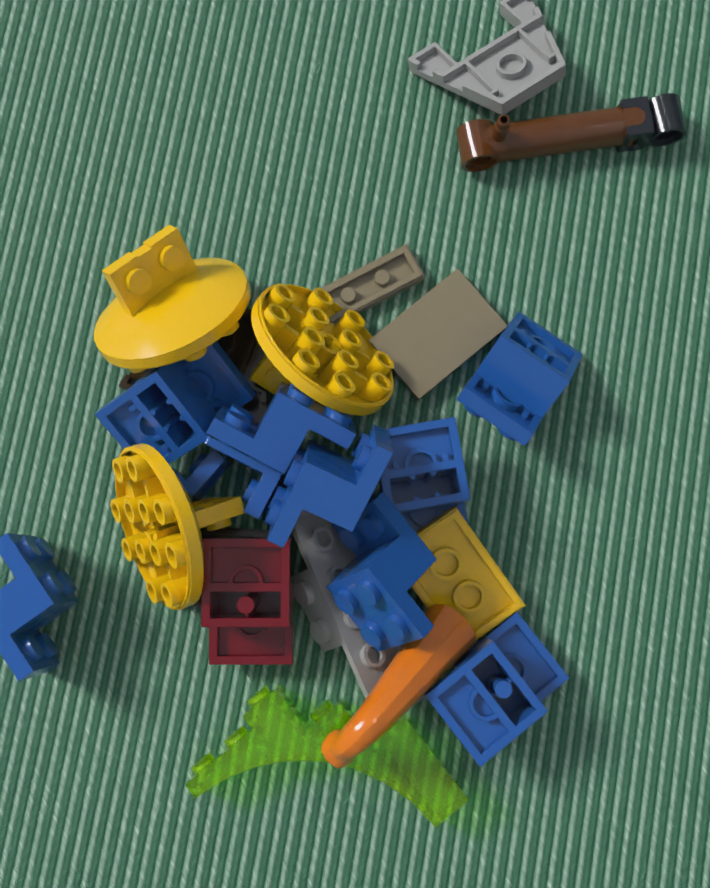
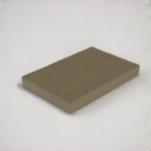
M457 268L369 339V343L374 349L386 353L393 360L394 368L392 371L416 400L419 401L499 336L508 325Z

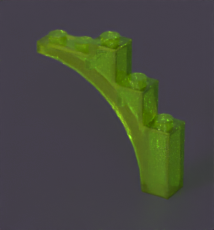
M280 685L272 691L267 686H264L246 701L250 708L245 712L243 718L251 728L247 731L244 725H242L223 741L227 748L214 757L209 752L190 768L194 774L185 786L193 797L197 798L221 781L254 767L285 761L329 763L321 752L322 742L331 731L335 729L341 730L354 714L341 698L334 704L327 699L310 713L313 721L308 723ZM405 714L375 743L357 755L352 763L345 766L386 783L411 801L435 828L469 801L465 791Z

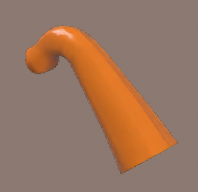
M435 604L426 609L424 614L434 627L424 638L403 644L352 718L341 730L335 729L325 737L321 744V752L327 762L335 768H343L352 763L357 755L383 736L449 669L472 649L476 643V634L472 626L460 613L443 604Z

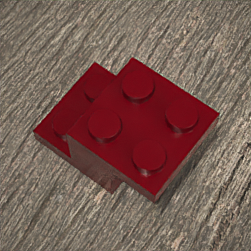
M202 539L204 580L201 627H209V665L293 664L294 579H291V539L287 540L284 548L267 541V539Z

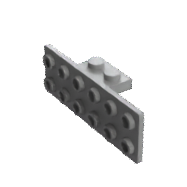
M302 510L292 530V534L308 569L291 577V579H294V596L297 602L303 606L310 622L311 635L316 643L320 645L322 652L340 646L343 647L366 699L403 644L378 652L362 638L360 629L350 616L337 607L334 602V596L326 586L357 556L342 543L338 532L331 525V522L306 510ZM425 694L416 703L425 699Z

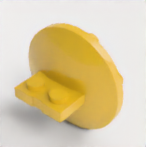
M168 225L144 241L143 245L132 253L128 252L102 270L116 297L100 315L94 329V341L105 360L115 366L127 368L131 373H140L146 369L169 365L183 359L185 361L198 360L205 355L207 347L218 341L221 337L229 336L237 331L239 328L238 321L244 314L250 301V284L242 268L232 261L221 258L192 259L179 229Z
M277 283L266 288L252 307V327L265 356L253 369L250 380L274 395L282 382L289 386L292 383L310 398L333 410L350 415H370L380 410L393 393L392 369L394 368V362L386 353L377 351L369 343V339L373 336L364 327L365 320L356 311L348 309L337 323H329L328 317L344 310V308L335 303L332 296L322 288L316 287L314 290H310L298 285Z
M145 443L126 447L122 450L120 456L112 461L115 474L116 498L110 502L112 514L118 523H122L126 537L121 540L123 553L129 562L135 561L146 582L149 598L154 604L161 602L170 609L182 610L197 603L202 593L204 553L200 529L207 527V531H213L230 526L232 524V517L245 513L243 512L244 507L241 497H206L191 502L182 482L165 458L155 448Z

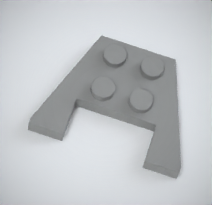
M533 0L500 1V15L515 28L460 62H456L436 42L408 58L409 70L413 74L501 115H505L566 76V63L551 31H547L543 23V15L539 6L536 7Z

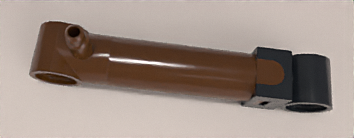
M666 93L649 100L648 96L621 99L617 107L517 121H510L509 116L500 115L495 124L487 119H475L460 125L456 130L462 169L467 172H480L490 169L498 163L611 147H616L617 153L643 149L647 142L652 147L667 146L683 139L687 134L679 95Z

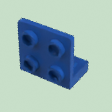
M207 435L204 444L262 475L259 481L253 479L250 482L242 501L247 503L243 512L265 521L269 511V503L278 485L284 488L286 486L283 484L285 476L281 472L247 456L232 446Z

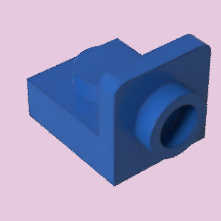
M212 449L208 455L203 453L193 462L189 469L192 474L188 479L173 467L171 468L182 482L188 496L191 494L200 500L231 464Z

